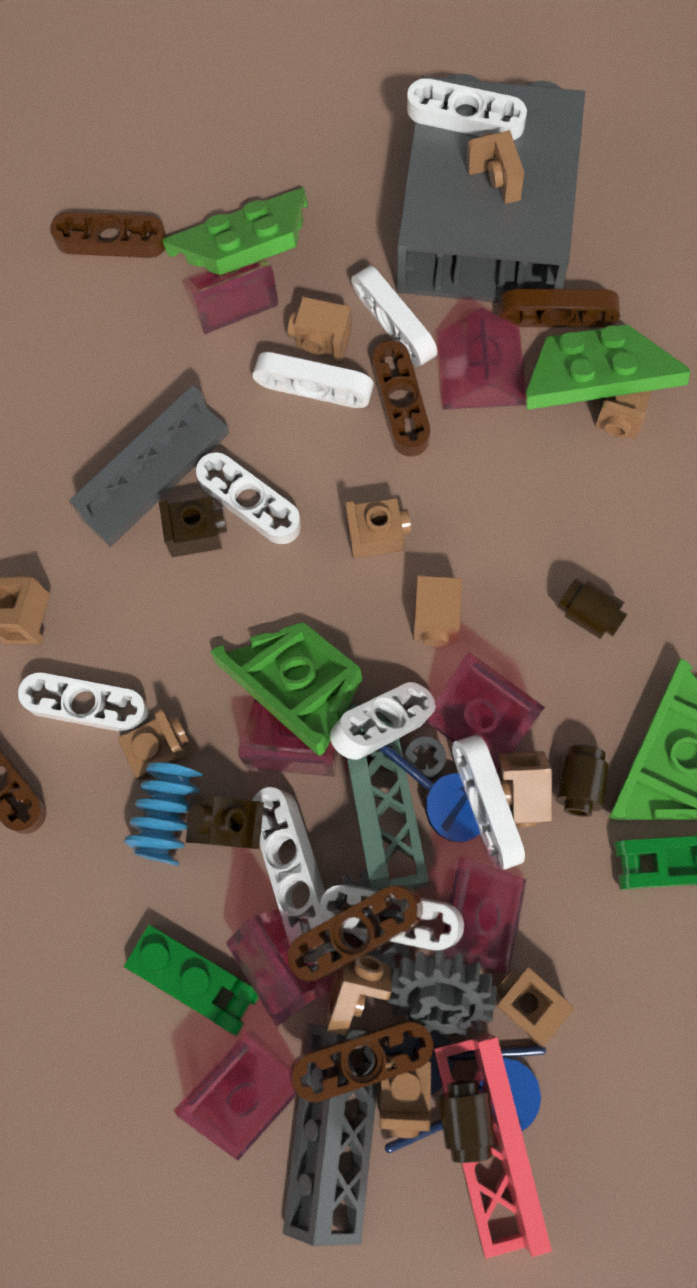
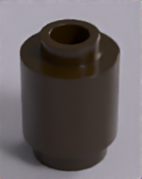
M577 577L557 606V608L566 613L565 618L599 639L603 637L605 632L613 637L628 615L620 610L625 603L623 600L592 581L587 580L585 583Z
M572 745L569 747L568 755L563 756L556 802L564 806L565 813L579 817L592 816V811H598L603 808L609 764L605 761L606 753L603 750L588 745Z
M462 1080L448 1083V1092L440 1094L438 1097L445 1148L451 1151L452 1161L456 1163H471L492 1158L491 1145L496 1143L489 1090L478 1089L477 1080Z

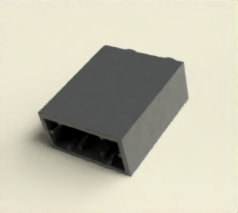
M454 74L446 78L422 76V79H434L519 98L526 106L527 115L524 131L519 138L514 140L525 173L521 200L504 204L499 187L493 188L491 185L489 171L472 175L468 173V142L471 139L479 138V136L415 122L398 240L397 293L499 303L501 295L513 289H562L570 258L585 91L561 89L558 85L549 81H534L526 85L481 82L478 78L468 74ZM424 99L422 104H427L430 99ZM444 102V109L447 110L448 102ZM463 104L458 106L455 111L462 116H471L477 112V109L472 105ZM485 111L484 118H488L489 111ZM504 116L502 121L509 122L511 117Z

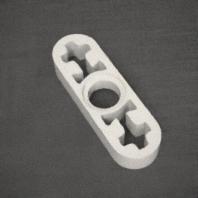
M427 78L412 83L407 92V113L416 123L479 137L485 134H495L510 130L513 140L519 138L524 131L527 109L525 104L517 97ZM424 99H430L427 104H422ZM444 102H448L447 110L444 109ZM469 104L474 106L477 112L471 116H462L455 109L460 105ZM485 111H489L488 118H484ZM504 116L511 117L509 122L502 121Z
M370 265L352 276L353 288L361 302L392 340L401 342L407 347L413 365L420 367L437 356V347L430 333L376 268Z
M264 352L258 356L252 375L258 384L271 390L352 408L366 407L369 404L374 386L373 380L361 372L272 352Z
M209 453L199 460L196 466V475L204 492L212 496V498L273 543L287 544L298 537L301 531L299 512L292 503L222 453ZM211 469L216 472L221 469L223 470L226 480L232 484L229 491L226 483L220 478L214 477L210 481L208 472ZM247 489L256 490L261 497L255 506L246 508L237 503V497L242 491ZM268 505L271 514L282 520L286 515L288 516L290 525L288 528L279 526L277 529H274L272 517L265 513Z
M41 672L27 676L21 682L18 689V698L22 706L32 714L40 717L123 733H129L143 726L148 719L149 711L146 702L137 692L131 689ZM43 685H45V688L53 695L62 696L61 704L54 699L42 698L38 705L31 695L33 691H41ZM85 691L93 693L95 705L92 710L86 714L75 713L72 708L75 696ZM105 696H109L107 701L111 706L121 708L127 705V701H131V705L137 710L136 714H130L126 717V721H122V717L117 712L106 710Z
M414 682L405 683L345 712L330 731L331 743L341 755L350 759H361L421 727L435 711V700L432 694L422 685ZM404 704L406 706L413 705L407 711H405V709L403 708ZM375 712L385 715L392 722L393 727L384 725L377 718ZM361 728H363L365 732L363 736L353 735L354 733L360 731Z
M477 734L455 741L452 747L454 761L490 861L498 871L522 864L525 860L523 844L485 741Z
M351 884L333 886L321 898V917L325 922L341 913L340 910L335 909L334 904L336 900L344 899L345 894H347V903L355 905L380 890ZM394 896L390 897L392 902L396 903L402 911L409 907L406 899L396 900ZM421 898L423 903L421 919L430 920L437 918L439 912L443 913V922L451 925V931L442 934L438 940L435 938L436 933L434 929L419 926L414 928L415 936L410 935L412 930L410 929L390 940L391 942L430 950H443L455 945L460 940L464 931V921L461 913L453 905ZM372 906L368 908L371 914H373ZM379 914L374 915L380 924ZM350 918L343 927V932L367 936L368 934L366 926L358 918ZM380 927V933L382 936L385 934V931Z

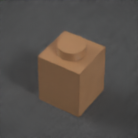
M417 576L414 640H423L422 643L430 647H445L449 645V642H458L462 578Z

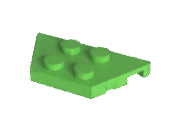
M304 187L266 201H252L246 204L242 210L228 215H214L204 224L164 238L162 241L166 253L172 258L178 253H183L188 264L196 267H205L212 273L222 275L295 248L299 239L298 231L302 228L304 221L302 208L308 207L306 191Z
M628 324L546 337L526 391L525 406L527 410L684 386L688 385L690 370L686 365Z
M304 622L285 627L276 633H264L250 637L252 644L250 646L226 652L224 645L211 650L214 662L318 756L325 753L331 741V729L348 709L363 680L359 666Z
M683 659L677 662L608 815L613 820H697V678L690 671L693 667Z

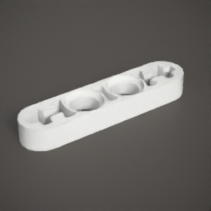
M267 787L260 790L252 801L264 802L260 847L288 941L291 945L297 937L324 923L320 914V901L325 893V889L296 800L288 792L274 787ZM273 801L280 803V806L275 809L276 819L268 816V813L274 809ZM280 825L286 826L288 828L281 829ZM292 839L296 846L295 856L292 861L283 865L279 859V849L282 843ZM305 882L310 891L309 900L305 906L297 909L292 902V893L299 883ZM307 918L309 924L300 922V919ZM331 942L317 947V950L309 949L308 947L309 953L303 959L304 962L318 964L317 960L319 957L336 949Z

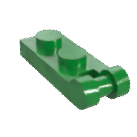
M697 836L614 842L616 857H621L623 874L618 875L620 890L697 886ZM639 856H653L654 872L641 873Z
M149 924L123 966L235 1036L239 1035L245 1024L242 1018L249 1005H256L262 994L254 986ZM223 987L234 993L226 1009L215 1004Z

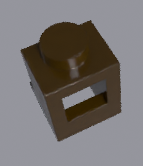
M212 496L171 504L168 501L159 502L164 542L171 557L222 549L220 534L227 533L226 518L223 507L216 508ZM199 521V522H197L196 524H193V525L187 524V523H190V522Z
M191 795L186 819V843L259 849L264 802L220 796Z

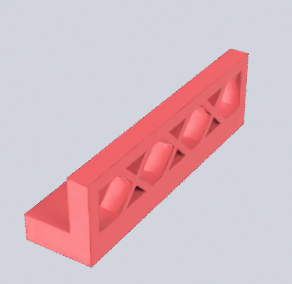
M488 1033L434 1047L433 1050L444 1093L448 1092L447 1084L456 1081L451 1077L447 1057L474 1050L478 1066L473 1080H477L478 1086L482 1082L483 1089L489 1090L494 1132L498 1150L491 1146L492 1154L501 1159L504 1172L493 1191L477 1181L474 1168L478 1162L461 1163L484 1257L490 1258L522 1248H526L532 1257L552 1252L498 1038ZM506 1186H508L511 1202L501 1196ZM480 1191L490 1197L485 1207H483ZM497 1203H500L514 1212L519 1233L491 1240L487 1222Z

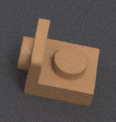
M511 131L485 134L479 138L471 139L468 142L467 149L468 173L472 175L489 171L491 185L493 188L499 187L504 204L520 201L525 172Z
M652 391L605 398L595 427L604 429L614 437L636 439L644 421L645 411Z
M163 709L154 712L155 720L117 738L136 779L139 781L151 776L146 771L149 763L166 762L174 764L188 757L182 744L189 741V738L179 718L176 716L170 719Z
M364 955L337 970L327 1000L328 1032L346 1036L353 1016H361L366 996L389 1000L392 992L390 966L387 963H383L375 957Z
M385 1055L386 1068L391 1067L392 1063L388 1059V1055ZM431 1057L419 1069L381 1081L380 1129H389L390 1135L399 1138H414L419 1136V1131H430Z

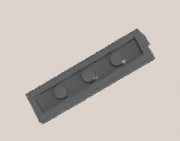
M192 385L78 491L69 502L81 521L111 547L198 464L202 457L209 454L230 434L228 426L207 409L202 392Z
M308 1023L305 1052L370 1031L348 1029L345 1036L328 1032L327 1025ZM383 1038L378 1039V1043L381 1045V1047ZM366 1045L363 1063L356 1071L350 1063L351 1052L348 1056L349 1069L356 1076L368 1074L374 1066V1054ZM337 1053L330 1055V1059L335 1066L318 1069L313 1062L308 1063L307 1074L302 1076L301 1084H308L312 1087L313 1091H316L320 1088L319 1079L331 1074L338 1076V1084L345 1082L337 1066ZM378 1082L320 1102H309L299 1096L283 1226L284 1235L312 1246L361 1244ZM355 1093L359 1100L358 1114L348 1123L344 1116L345 1102ZM349 1145L353 1152L352 1167L342 1177L338 1170L339 1156ZM343 1199L347 1205L345 1230H331L333 1210Z

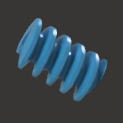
M166 762L149 763L146 771L156 780L143 781L140 788L151 798L138 799L135 803L136 808L146 816L130 819L129 824L139 831L140 835H128L125 837L124 843L135 851L134 855L179 866L180 861L171 856L169 850L180 849L185 846V843L175 837L174 833L175 831L187 830V823L179 818L180 813H188L190 803L184 800L185 796L200 794L201 789L190 782L191 777L205 776L198 771Z

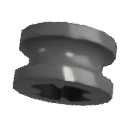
M423 736L416 738L408 745L405 760L429 780H432L441 774L446 762V753L438 740ZM425 748H429L435 752L433 761L437 765L432 769H429L428 765H426L425 770L416 767L418 757L414 752L422 749V752L425 753Z

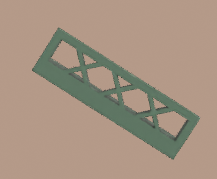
M351 704V705H349V707H348V709L346 710V712L349 711V710H351V709H353V708H355V707H357V705H356V704ZM376 715L384 725L393 727L392 722L385 715ZM361 728L360 731L354 733L353 735L362 736V732L364 731L363 728ZM399 738L387 744L403 757ZM374 751L367 755V757L373 760L369 766L366 756L361 759L347 758L370 888L382 890L394 885H405L412 889L429 887L407 773L396 763L386 758L387 756L381 751L379 753ZM380 765L397 775L398 780L388 794L371 784V777ZM399 792L401 794L402 803L395 800V797L398 795ZM374 797L381 801L377 808L375 806ZM388 807H391L406 818V824L396 838L379 827L378 820ZM408 834L411 847L403 843ZM382 840L390 845L385 853ZM397 850L414 860L416 875L389 879L387 863Z

